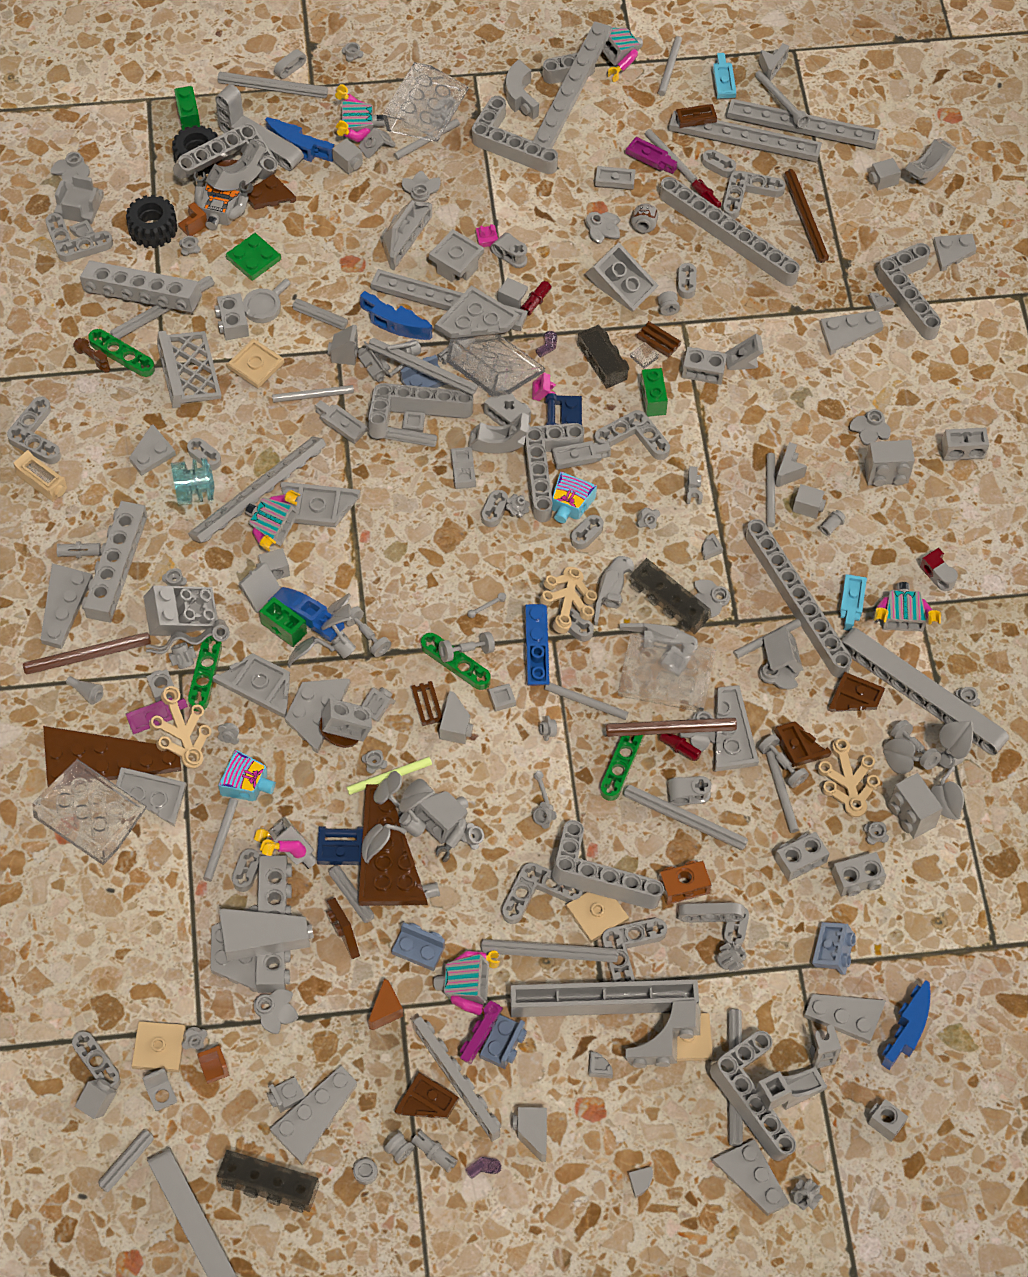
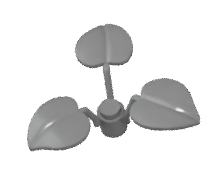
M350 593L328 607L327 611L332 616L321 626L322 630L332 626L337 636L331 641L332 645L314 636L306 639L291 653L288 660L289 668L294 661L306 654L317 643L324 645L332 652L336 650L342 658L348 657L356 649V646L349 640L343 630L340 632L336 626L338 623L351 620V606L347 604L351 596Z
M972 721L949 722L940 730V742L943 747L947 748L946 751L941 753L940 764L948 768V771L941 779V785L933 786L931 792L943 807L941 815L954 820L960 819L964 805V794L958 784L952 781L945 783V781L955 771L954 766L961 764L964 757L970 752L973 741ZM904 738L892 739L883 747L888 765L899 774L910 772L914 767L913 761H920L921 757L914 756L916 751L915 745Z
M397 771L391 772L379 784L374 793V801L377 804H383L389 798L403 814L399 819L401 827L386 824L383 827L381 824H378L365 836L362 844V856L367 864L388 842L390 829L400 831L403 834L407 831L414 837H418L424 832L426 823L417 817L411 809L435 793L426 781L417 779L412 782L404 791L401 803L393 797V794L400 789L402 784V777Z

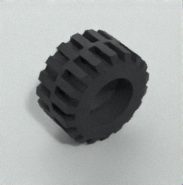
M193 125L191 128L188 126L185 127V130H180L178 132L179 135H175L172 141L174 162L176 163L181 155L218 137V134L213 132L211 128L206 129L202 125L200 127ZM214 164L200 170L198 176L203 177V172L209 174Z
M145 195L142 199H135L136 202H132L130 208H127L126 211L127 226L131 239L134 242L136 241L139 246L143 244L145 248L149 246L157 248L156 246L159 245L162 247L165 245L164 243L171 242V238L176 236L175 232L178 229L173 204H170L168 199L164 200V197H156V195H151V197ZM151 220H157L156 222H153V223H146V222L151 221Z

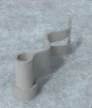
M218 619L214 622L212 628L206 629L197 637H190L184 632L176 631L163 646L147 644L146 648L154 649H146V652L163 654L168 651L173 641L177 639H182L192 645H198L207 637L213 635L215 640L225 641L230 635L229 627L224 620Z

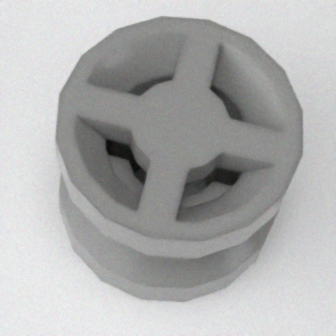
M666 291L658 296V302L661 305L660 311L665 316L674 315L680 310V305L677 302L678 296L674 291Z
M398 1133L387 1143L384 1151L387 1154H392L394 1160L399 1164L411 1154L415 1146L411 1142H407L402 1133Z

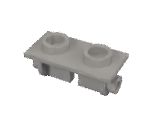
M364 341L367 347L358 350V358L366 368L371 365L367 370L375 381L381 382L384 380L385 375H389L390 372L388 370L391 367L384 359L381 360L378 357L379 353L370 350L368 343Z

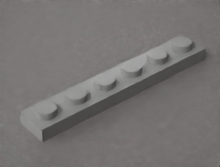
M421 1016L413 1021V1029L490 1140L493 1142L498 1139L501 1128L499 1120L495 1115L490 1116L486 1110L488 1106L481 1096H476L471 1080L468 1077L464 1078L460 1073L461 1067L455 1058L451 1059L448 1056V1049L441 1039L438 1041L434 1036L435 1030L429 1021L425 1022Z

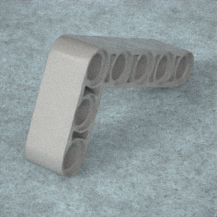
M228 84L215 97L218 123L224 133L244 123L253 125L277 160L278 165L288 171H291L304 158L303 152L297 146L243 115L241 93L236 86Z
M502 96L491 97L472 126V143L478 148L542 173H555L558 168L557 151L500 129L499 126L506 116V100Z
M244 123L181 155L173 167V172L178 178H187L193 175L195 171L199 172L239 150L243 154L251 139L258 141L266 148L262 159L258 162V165L262 168L258 174L259 178L266 179L271 176L277 169L278 163L255 127L249 123Z
M917 243L883 258L879 265L877 278L919 334L926 340H933L938 335L941 319L907 276L923 269L928 263L930 247L924 243Z
M388 383L377 384L373 391L369 412V435L376 439L386 436L391 411L403 413L411 411L422 412L425 415L468 418L473 414V395L453 389Z
M578 423L532 426L525 436V452L533 516L539 522H547L552 517L553 502L546 452H552V449L583 443L584 428Z
M570 820L565 823L552 871V878L556 883L647 909H653L658 906L664 892V886L660 881L579 859L578 855L584 827L576 820Z
M757 1031L721 1056L711 1066L710 1074L773 1160L782 1161L795 1151L796 1141L774 1110L767 1111L756 1092L757 1087L743 1070L772 1047L771 1036L765 1031ZM755 1041L759 1042L762 1048L758 1047ZM738 1053L742 1054L745 1060H742ZM721 1065L726 1067L727 1072L722 1070ZM735 1084L741 1088L742 1092L736 1089ZM750 1104L756 1108V1112L750 1108ZM764 1123L770 1127L771 1132L765 1128ZM779 1143L784 1146L785 1151L780 1149Z

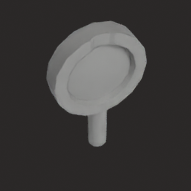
M285 278L272 291L260 288L249 292L243 300L246 317L255 323H267L277 318L281 310L279 295L291 284L290 281Z

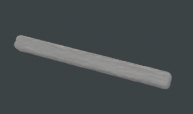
M219 72L217 77L218 82L223 84L327 98L328 88L325 86Z
M211 276L198 281L201 292L214 285ZM155 305L110 331V334L120 339L172 308Z
M372 338L369 341L368 348L470 395H474L477 391L478 385L400 349L387 350L386 347L390 345L378 339Z
M628 785L624 791L625 797L740 850H743L747 845L748 839L632 785Z
M487 939L482 940L481 950L485 953L495 950L499 954L603 962H617L618 949Z
M731 1009L729 1011V1051L742 1042V1012L739 1009ZM735 1084L736 1089L742 1092L741 1088ZM729 1101V1144L731 1146H741L743 1143L742 1118Z

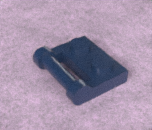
M548 393L545 396V402L547 403V423L545 425L557 424L555 423V405H561V424L578 423L582 425V396H562L554 393Z
M319 826L317 864L361 865L363 827H357V829H327L326 826ZM326 838H357V841H329Z

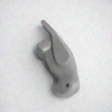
M618 556L604 572L597 597L594 625H598L602 604L615 609L621 606L623 599L620 594L624 586V574L626 572L632 573L634 569L633 561L630 558Z
M648 623L620 624V630L642 632L644 634V649L650 650L656 647L661 650H671L674 647L675 649L683 650V654L687 657H692L697 653V639L676 627Z

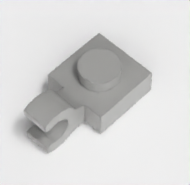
M689 466L686 501L687 504H690L691 498L696 497L698 504H701L703 494L697 489V487H701V475H698L697 467Z

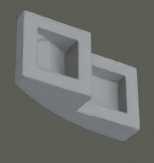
M472 447L451 449L455 489L476 487Z

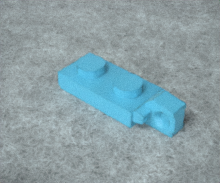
M717 53L716 63H713L717 99L736 98L732 63H726L725 53Z
M845 575L840 608V618H845L844 630L850 631L854 626V621L860 620L864 603L866 577Z

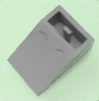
M152 586L143 596L150 636H171L176 631L189 633L212 628L214 622L218 620L212 587Z

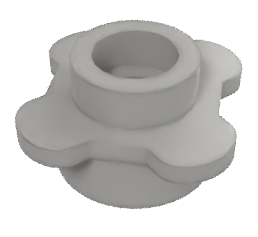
M350 42L342 48V53L346 55L348 61H353L364 55L363 51H360L359 44L355 42Z
M186 236L180 240L179 245L182 246L181 253L183 255L199 253L201 249L197 244L199 242L198 238Z
M643 508L638 516V525L654 529L657 526V518L660 516L659 510Z
M178 568L170 569L162 576V581L166 582L168 586H184L187 583V579L182 576L181 570Z
M965 687L962 690H957L955 693L956 697L969 706L977 707L980 704V699L977 698L978 693L973 687Z
M545 716V720L539 726L540 734L544 735V741H548L549 737H555L557 734V723L554 719L550 720L549 716Z
M225 723L218 727V731H220L218 739L220 741L238 744L239 728L236 725Z
M381 750L370 751L362 757V762L366 764L367 772L370 774L375 773L378 769H385L387 767V761L383 759Z
M542 802L540 807L533 812V818L538 825L547 829L550 827L551 821L557 818V813L549 808L547 802Z
M883 822L865 825L864 831L867 832V842L874 845L876 842L886 843L889 840V836L886 834V825Z
M468 823L461 841L468 843L473 850L478 849L479 843L484 839V832L480 827L474 826L473 823Z
M197 1027L187 1029L183 1035V1049H203L204 1039L208 1035L207 1031L204 1029L200 1030Z

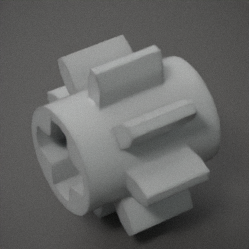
M183 642L171 648L173 653L169 654V658L173 666L178 665L179 669H183L194 664L193 658L197 656L193 645L188 647L187 643Z
M733 942L731 944L726 943L720 947L721 953L718 955V962L723 969H729L731 972L744 967L743 961L746 959V952L741 945H735Z
M800 1179L796 1183V1187L791 1191L794 1195L793 1203L801 1207L802 1210H805L808 1206L814 1210L818 1202L823 1198L820 1194L821 1186L812 1182V1179H809L806 1183Z

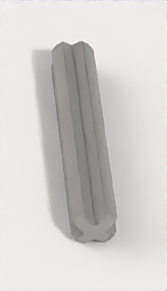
M295 299L293 302L294 310L344 330L348 324L346 318L300 299Z
M388 427L387 434L384 437L386 439L435 447L437 444V435Z
M337 865L331 868L329 875L362 921L368 923L373 920L374 913L369 906H359V892L340 866Z
M143 1130L98 1182L99 1187L109 1192L154 1140L153 1135Z

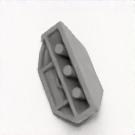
M410 201L401 209L398 215L396 214L393 217L391 225L384 229L382 233L383 248L392 270H395L432 218L431 203Z

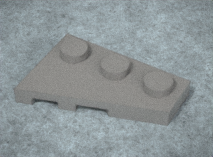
M878 310L824 318L820 321L830 355L836 353V350L851 346L853 342L859 339L864 340L883 331V323Z
M121 767L115 790L175 827L187 784L186 782Z
M813 994L804 1018L826 1027L833 1024L836 1031L870 1044L886 1000Z
M755 1139L712 1160V1163L717 1168H720L728 1176L729 1180L734 1184L736 1183L746 1193V1196L767 1216L789 1205L788 1199Z

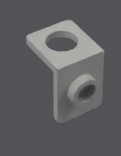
M374 127L359 144V148L366 158H370L383 143L395 147L396 144L387 132Z
M165 1069L151 1072L142 1078L155 1111H160L177 1103ZM160 1090L167 1091L169 1093L168 1100L163 1103L158 1102L155 1099L157 1092Z

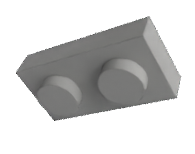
M597 166L595 186L634 189L635 169Z

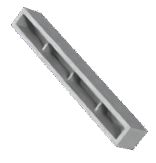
M698 979L511 985L510 989L511 1017L666 1013L672 1011L674 1001L696 1000L699 1005Z

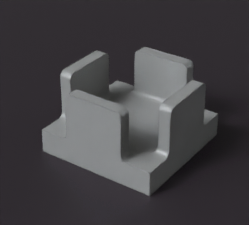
M73 175V184H65V181H60L55 192L57 205L54 213L60 214L63 219L77 222L88 220L89 224H92L104 196L103 190L95 188L92 178Z
M452 229L429 253V259L437 264V273L450 282L455 280V275L460 278L463 276V279L468 280L478 269V259L484 253V247Z

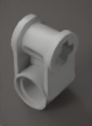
M505 232L491 245L492 252L513 267L523 268L526 266L528 261L526 256L527 246L511 234Z
M704 776L678 777L669 780L670 803L676 806L708 802L711 798V781Z

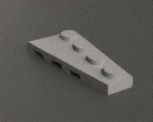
M52 563L40 639L42 644L59 649L63 648L88 591L89 581L91 578L93 579L91 573Z
M740 686L720 687L717 690L716 718H736L737 729L735 731L716 732L715 772L758 766L759 759Z
M340 1066L270 1129L271 1133L302 1166L312 1149L320 1141L319 1139L333 1122L337 1112L341 1110L357 1087V1081Z

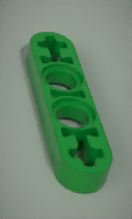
M94 329L88 334L90 346L95 350L102 351L107 357L142 377H149L154 374V361L147 355L102 329ZM112 345H117L119 347V349L116 351L108 350L109 347ZM129 354L135 356V358L130 361L124 359L125 356Z
M426 633L422 636L421 649L425 654L478 690H484L490 686L491 674L483 666L459 651L453 652L454 657L452 661L443 662L439 654V643L444 641V639L434 633ZM432 641H434V646H427V642L431 643ZM462 663H467L470 669L461 671L458 666ZM483 676L485 677V681H483V680H480L479 682L477 681V677H479V678H482Z
M213 635L207 637L201 643L188 695L190 708L196 705L195 701L198 699V692H201L202 698L198 705H201L205 710L209 704L214 684L213 676L216 675L222 651V641L215 640ZM215 641L216 644L213 645L212 652H209V644ZM205 659H212L214 661L209 667L202 665ZM205 677L209 679L207 685L201 686L197 684L200 678Z
M636 735L633 743L629 742L630 736L621 737L601 784L600 793L605 800L613 801L619 797L644 735ZM627 748L632 751V755L623 757L620 751ZM615 767H621L624 769V774L618 776L612 770ZM612 781H614V791L612 790L611 793H608L607 789L610 788Z

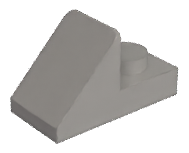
M782 43L779 49H775L773 54L764 50L760 51L759 64L763 74L770 81H772L787 60L789 46Z
M754 334L725 352L727 354L726 360L729 370L758 368L757 357L764 353L761 336Z
M789 442L775 486L780 487L805 476L807 466L797 463L799 453H796L797 444Z

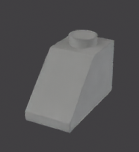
M352 325L334 334L333 341L328 344V354H331L332 363L356 365L359 350L357 325Z
M449 691L439 729L440 739L466 744L467 737L472 736L474 725L470 724V714L456 694Z
M518 1107V1115H513V1130H518L517 1138L541 1162H546L547 1108Z

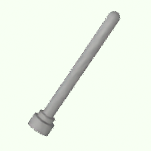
M761 71L755 73L760 82L793 115V122L799 128L806 127L810 122V116L805 111L798 110Z

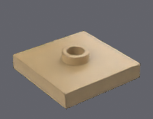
M253 338L227 363V368L256 388H259L284 364V358Z
M586 892L579 899L566 904V909L590 943L601 938L607 929L621 926L629 921V916L617 900Z
M701 1013L700 1035L690 1039L677 1036V1061H707L713 1059L709 1013ZM663 1014V1028L667 1024L671 1014Z
M139 1021L132 1069L153 1071L165 1069L166 1072H180L183 1052L182 1042L184 1041L183 1035L186 1031V1026Z

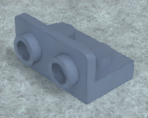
M436 355L422 359L440 367ZM408 366L400 370L401 383L403 385L438 388L446 384Z
M403 922L401 933L392 949V954L434 971L445 949V939L436 932L429 933L422 930L420 926L414 923L407 924Z
M822 922L812 962L816 968L837 969L841 975L846 974L847 967L851 964V949L856 942L855 933L848 924Z
M499 1015L480 1053V1058L506 1069L508 1063L512 1064L517 1055L515 1048L518 1042L522 1044L526 1037L525 1021L520 1020L518 1023Z

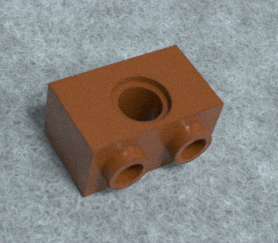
M689 861L684 866L677 868L673 866L667 867L660 872L658 880L664 886L663 896L667 905L710 894L712 886L703 861ZM685 878L689 880V883H682L679 879Z

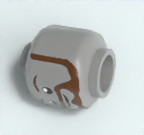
M650 204L638 205L632 217L633 227L642 233L653 231L659 216L657 209Z

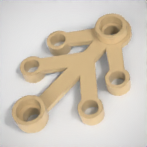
M576 567L565 568L563 575L558 577L547 576L544 581L545 588L553 590L561 584H566L567 586L553 593L544 591L540 597L541 603L547 606L551 605L554 601L563 599L561 613L553 622L554 630L561 634L567 633L572 625L571 618L569 617L572 602L580 612L582 619L590 620L594 615V609L590 606H585L575 592V586L583 595V600L586 604H594L598 596L596 592L587 589L582 582L584 579L583 573Z
M168 686L161 693V699L168 705L175 726L165 722L160 716H154L149 721V726L152 730L157 731L160 729L181 740L183 747L171 742L169 737L162 736L156 745L161 751L169 750L180 756L182 763L187 768L194 769L203 762L201 749L212 731L208 725L200 726L197 730L198 737L194 745H192L190 736L198 719L204 714V709L201 705H194L189 711L190 717L185 725L177 703L180 699V691L174 686ZM166 694H170L172 700L167 699ZM194 709H198L200 715H196ZM153 721H159L160 726L154 725ZM201 729H205L207 735H203ZM162 740L166 741L167 747L161 745ZM192 755L195 761H190L188 756Z
M837 739L833 743L832 753L840 759L843 775L833 770L830 762L822 761L818 767L819 774L833 780L824 783L823 793L845 804V810L850 816L860 817L866 813V800L872 791L879 787L880 778L876 775H870L867 778L865 788L859 795L856 787L868 770L873 769L875 759L871 755L864 756L861 766L853 775L848 756L850 744L845 739ZM838 745H844L845 748H840ZM864 761H870L872 764L867 765ZM825 766V767H827L829 770H828V771H824V770H822L821 767ZM874 780L877 784L872 785L869 781ZM836 783L846 788L848 795L837 790ZM831 786L834 790L829 791L826 787ZM853 803L859 804L860 807H854Z

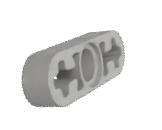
M739 903L682 904L679 906L678 919L688 923L736 922L744 919V906Z
M77 1033L73 1037L72 1045L79 1058L95 1080H105L102 1072L106 1070L109 1077H113L114 1082L111 1084V1088L116 1090L120 1086L121 1079L115 1067L90 1033ZM82 1039L85 1042L87 1041L88 1047L91 1050L88 1054L85 1048L80 1046L79 1041ZM95 1056L103 1058V1062L99 1067H92L90 1065V1060Z

